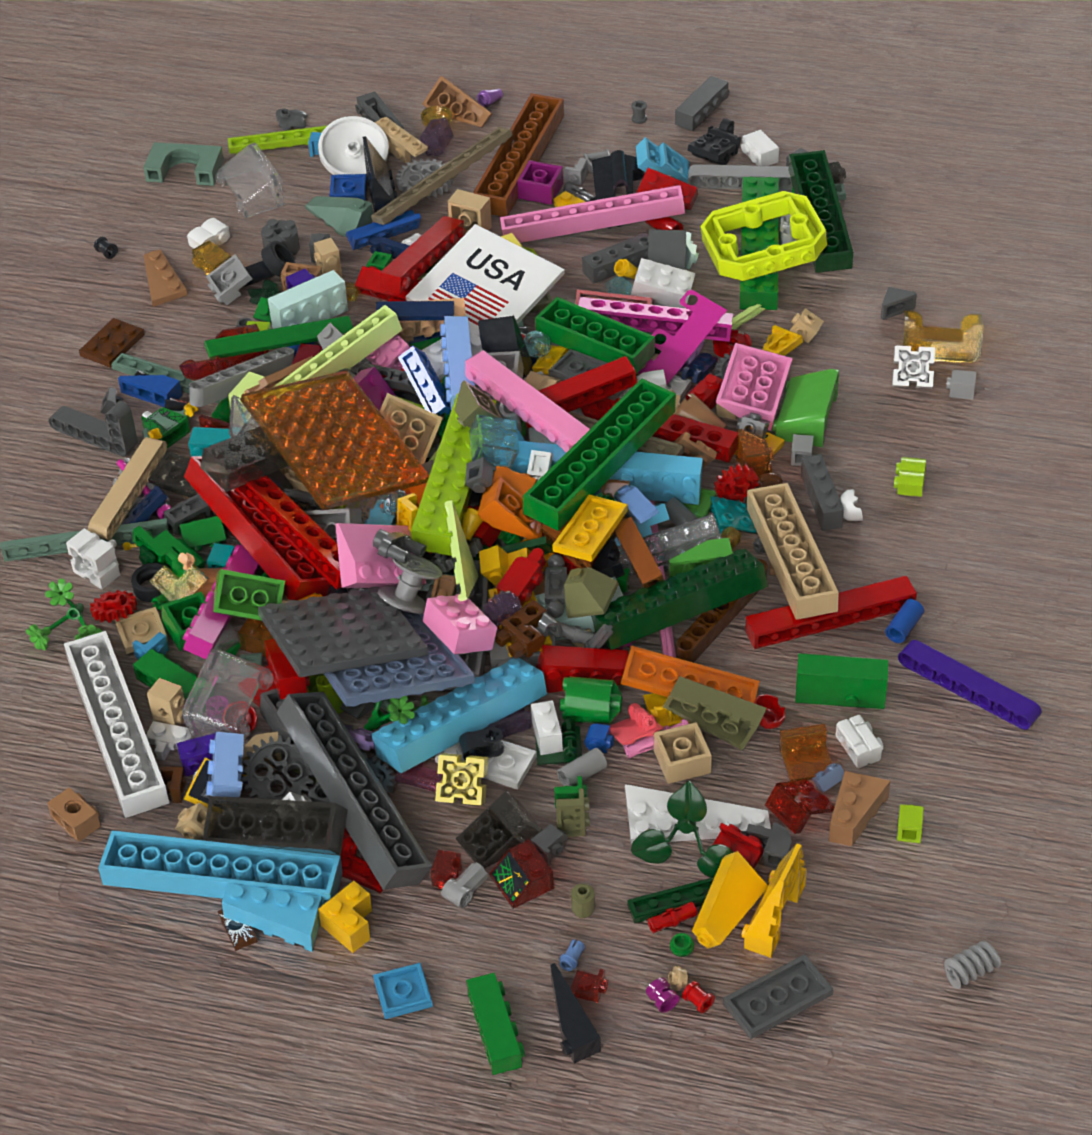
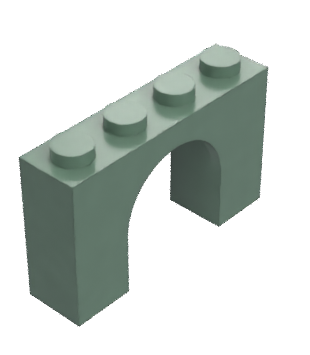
M154 142L143 167L146 182L163 183L171 167L180 163H193L197 165L195 168L197 185L214 186L224 162L222 146Z

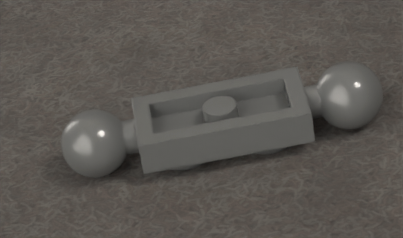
M559 554L551 555L548 559L549 567H545V605H548L547 613L554 618H559L563 615V604H566L564 584L567 580V567H564L565 560Z

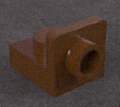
M161 767L160 773L164 784L167 785L168 794H171L173 803H182L186 786L183 767Z

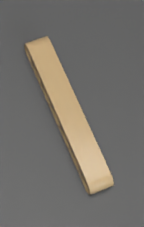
M148 437L143 439L91 518L88 531L96 533L99 538L111 540L163 460L167 451V443L165 441Z

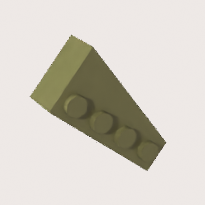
M679 676L663 705V708L691 723L697 722L698 726L740 750L744 749L758 728L767 709Z

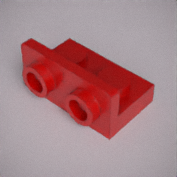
M721 823L719 826L721 832L712 845L722 844L729 847L733 852L738 851L754 869L764 854L761 841L753 835L746 836L742 834L741 830L732 824L727 826Z

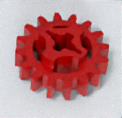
M737 464L734 469L732 466H729V470H723V475L717 476L718 481L714 482V490L719 498L732 501L740 499L741 502L747 497V490L755 489V487L759 486V478L756 472L746 464L742 468L740 464Z
M117 590L115 593L109 591L101 594V598H95L94 602L90 603L92 617H94L95 621L100 619L101 623L104 621L111 623L112 620L118 622L120 618L126 619L128 614H134L133 610H137L136 597L133 596L132 592L127 593V590L123 592Z

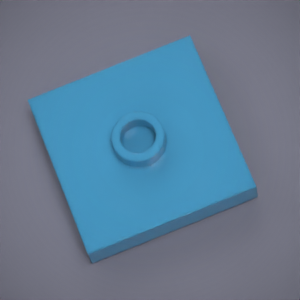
M421 963L373 975L385 1019L433 1007Z

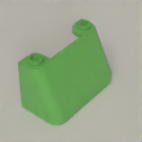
M827 369L791 377L790 381H786V395L778 420L774 419L773 431H776L775 436L784 439L786 442H793V434L814 436L813 446L823 447L827 419L832 402H836L838 396L840 372L838 369Z

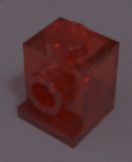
M444 850L437 851L431 869L432 886L442 889L449 879L458 878L459 871L462 870L461 853Z

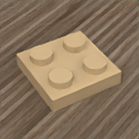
M156 607L127 615L128 618H120L118 622L115 620L126 654L134 652L132 643L135 640L145 645L159 632L166 635Z

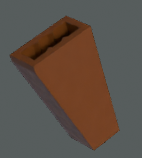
M632 517L623 518L614 530V533L642 588L650 587L658 581L664 580Z

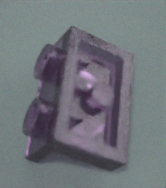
M521 708L505 718L489 724L484 729L489 727L499 728L502 731V739L507 736L532 728L531 713Z

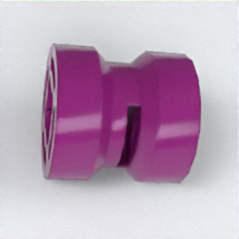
M662 977L654 980L646 989V995L655 1001V1006L661 1013L672 1010L680 1000L679 995L675 990L670 989V984Z

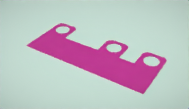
M688 290L680 299V304L693 313L674 336L662 329L654 331L652 336L664 334L666 341L663 344L655 343V347L661 350V353L655 360L650 359L638 374L663 369L666 385H668L727 311L693 290ZM688 295H695L698 301L695 305L686 304L685 299Z

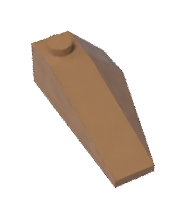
M440 76L422 103L434 114L481 128L484 127L492 115L490 111L464 90L443 76Z

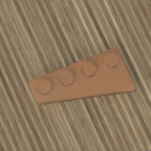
M160 249L143 255L153 307L187 296L185 286Z

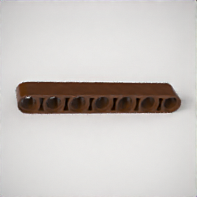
M758 559L764 565L767 578L768 564L766 561ZM759 591L702 613L677 640L676 658L694 663Z

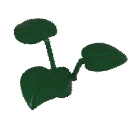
M687 781L669 797L667 802L669 814L678 820L670 835L665 838L664 833L659 829L646 830L633 841L631 852L648 863L659 864L665 862L671 856L672 847L668 842L673 839L677 830L684 834L694 832L699 851L703 855L698 859L697 866L705 876L712 878L715 877L724 856L734 852L722 844L712 845L707 851L703 849L698 832L699 827L696 826V822L702 821L706 816L707 805L698 788L691 781Z

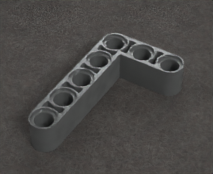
M118 401L105 414L106 422L66 406H61L48 419L50 426L54 430L122 457L138 443L131 408L123 401Z

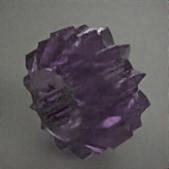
M501 591L497 595L494 594V597L487 599L488 603L484 605V612L496 626H500L503 620L508 619L520 610L522 606L518 597L512 594L511 591Z

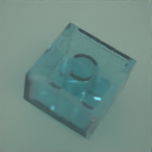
M476 414L469 431L472 461L484 457L493 465L512 468L519 453L516 421Z

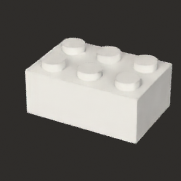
M641 258L631 295L653 298L654 305L686 308L680 304V299L688 290H691L695 273ZM689 295L685 299L686 304L688 302Z

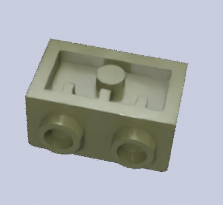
M579 789V798L556 800L557 829L563 830L567 837L586 836L585 827L590 826L589 812H585L589 811V797H584V789Z

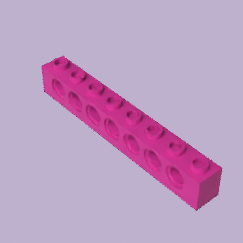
M580 297L578 304L581 307L637 330L654 333L656 329H662L673 336L693 313L686 308ZM724 313L704 339L730 342L733 314Z

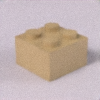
M457 189L448 200L449 217L464 220L465 234L475 224L489 231L492 227L490 198Z
M697 722L654 733V752L668 784L711 773L712 755Z

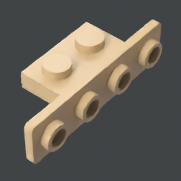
M384 117L375 122L387 136L389 152L405 164L411 161V155L416 157L428 150V146L389 118Z

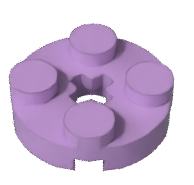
M344 724L353 740L358 743V748L368 751L370 749L375 750L372 733L374 732L360 727L359 729L352 730L351 725Z

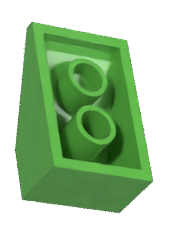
M729 538L707 540L670 559L669 577H675L678 573L693 570L698 565L713 562L718 557L733 554Z

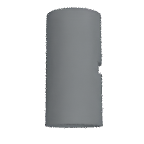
M594 748L559 768L557 775L563 786L578 785L577 776H582L583 782L605 769L607 761L603 753L598 748Z

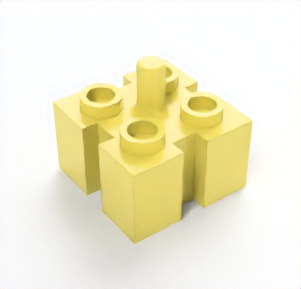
M440 754L437 774H443V781L437 782L435 801L454 803L458 801V798H463V804H484L486 784H481V778L487 776L489 757L468 756L466 761H462V755Z

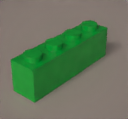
M152 649L133 664L136 679L150 688L159 678L182 686L187 711L197 718H200L208 711V702L216 697V690L212 684L205 683L196 674L189 673L180 664L173 663L164 654L157 653Z
M495 972L467 979V994L492 1074L496 1075L522 1068L521 1057H525L522 1042L517 1043L516 1036H518V1030L515 1021L511 1022L509 1018L512 1015L509 1001L504 1002L502 997L505 995L502 981H497Z

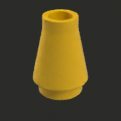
M619 259L615 263L614 271L619 277L635 279L638 268L627 259Z
M468 508L464 512L461 525L465 538L468 541H471L472 536L483 521L478 515V511L472 508Z

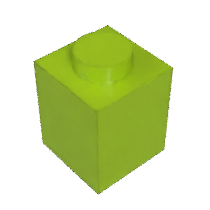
M900 804L897 841L920 843L924 807Z

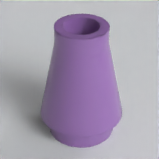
M499 88L482 90L477 95V101L482 106L488 107L498 99H501L503 93Z

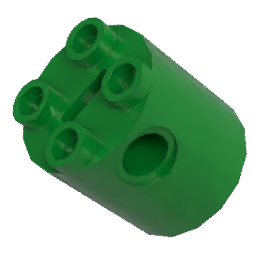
M564 677L563 691H565V698H561L560 701L562 719L571 718L574 722L611 725L613 719L622 709V693L615 681Z

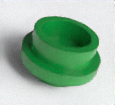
M678 933L670 941V950L676 956L685 957L693 952L694 942L688 934Z

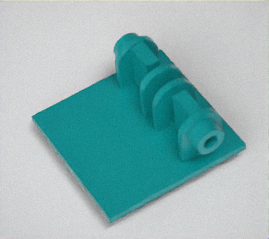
M710 497L712 501L711 512L713 513L715 525L718 526L717 531L719 535L726 537L731 529L756 533L755 526L747 510V503Z

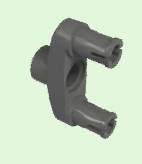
M382 529L378 530L373 540V547L378 549V555L385 558L390 557L403 564L408 562L410 553L422 557L427 548L426 545L410 539V536L402 532L389 533Z

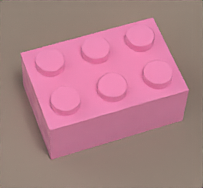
M459 594L427 598L423 622L453 654L492 650L497 626L469 598L461 602L458 600Z

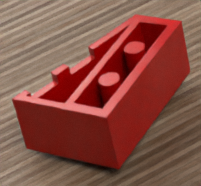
M647 168L636 193L681 185L684 208L691 210L698 196V189L693 185Z

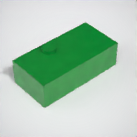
M798 653L795 703L885 709L888 660Z

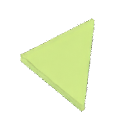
M449 500L444 505L448 514V532H453L450 546L452 558L457 559L454 573L456 584L461 586V592L458 596V600L461 602L468 599L479 576L453 500Z

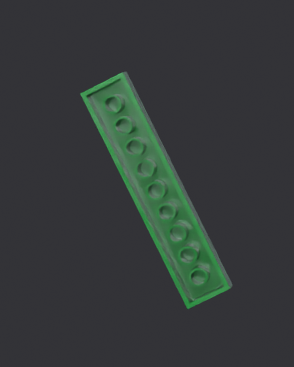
M743 177L742 202L779 192V178ZM779 217L763 221L762 225L758 228L741 227V256L765 250L771 245H778ZM778 271L745 281L740 280L739 309L746 310L751 306L760 304L762 305L761 308H765V310H777Z
M641 378L523 495V514L559 531L577 512L587 496L594 495L675 413L676 393Z

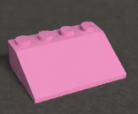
M735 343L716 403L739 418L750 414V412L761 415V419L770 421L768 430L771 431L789 375L792 358Z
M337 523L336 534L342 588L397 587L399 582L397 577L402 575L403 570L395 565L392 558L378 555V549L373 547V540L380 529L389 533L402 532L411 537L408 526ZM424 578L422 580L423 585L426 584V579Z

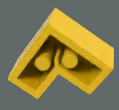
M498 545L479 551L481 574L497 586L514 560L521 556L527 558L531 551L526 547L507 554Z
M355 881L351 882L318 908L321 926L352 953L371 939L368 921L364 919L365 916L372 912L370 894Z

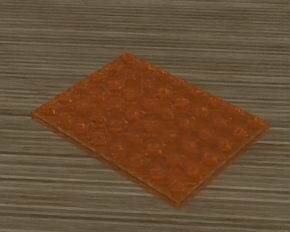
M347 370L241 395L240 401L322 510L425 484L428 481V472Z

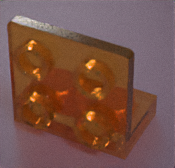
M825 724L780 731L779 749L790 782L812 780L816 773L826 770L827 766L832 764L826 747L827 729Z

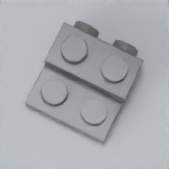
M236 254L206 276L210 282L208 287L213 293H216L214 295L220 304L224 302L226 306L241 295L239 289L252 280V277Z

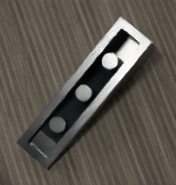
M553 963L550 965L551 981L562 1038L560 1046L564 1055H569L575 1064L601 1052V1038L558 967Z

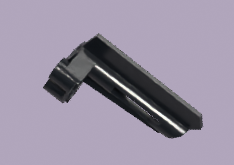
M616 150L610 156L592 160L596 200L616 197V187L622 186L626 188V195L633 194V181L641 180L645 175V172L638 168L637 157L626 155L622 150Z

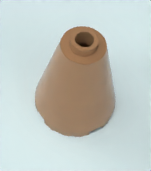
M692 393L688 394L691 398L688 401L684 399L675 415L727 429V425Z

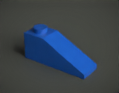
M165 375L120 376L118 378L121 393L165 407V399H170V397L179 399L182 396L180 380Z

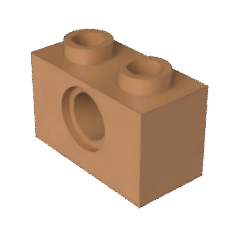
M70 787L47 802L51 817L78 843L101 827L98 819L100 814L95 806H89L84 797L79 792L75 793Z

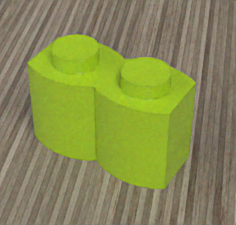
M901 457V463L897 462L896 475L899 476L894 478V488H897L898 495L922 497L926 459Z

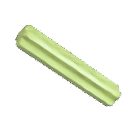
M760 304L747 308L732 319L731 329H737L763 312L765 308H761L762 305Z

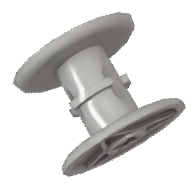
M410 554L409 560L405 564L392 559L395 565L403 570L402 575L397 577L399 579L397 587L383 586L378 589V595L385 602L398 609L416 614H424L426 602L417 595L418 590L423 588L422 580L423 578L438 579L442 576V571L432 562L414 554Z

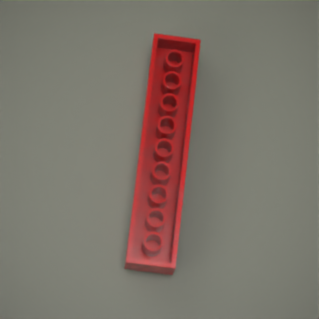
M225 455L192 456L184 475L185 479L262 567L265 573L270 578L285 581L283 593L288 600H300L313 593L326 596L327 590L332 584L235 491L238 473L240 472Z

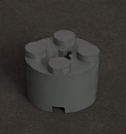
M270 219L262 228L263 248L272 241H279L293 253V256L298 253L300 249L297 226L293 220L277 221L276 219Z

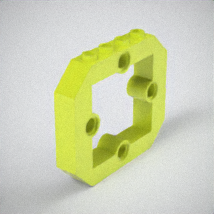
M786 191L714 210L700 226L702 241L719 275L741 281L815 261L827 246L826 229L807 196ZM790 214L791 236L794 239H798L797 241L783 245H771L765 250L737 257L739 254L737 237L734 234L724 233L745 226L752 229L758 228L762 225L763 221Z

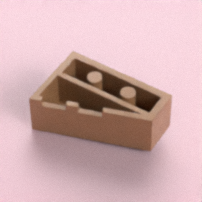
M845 771L830 822L829 842L852 846L865 830L870 819L877 814L882 803L886 802L889 798L891 780Z

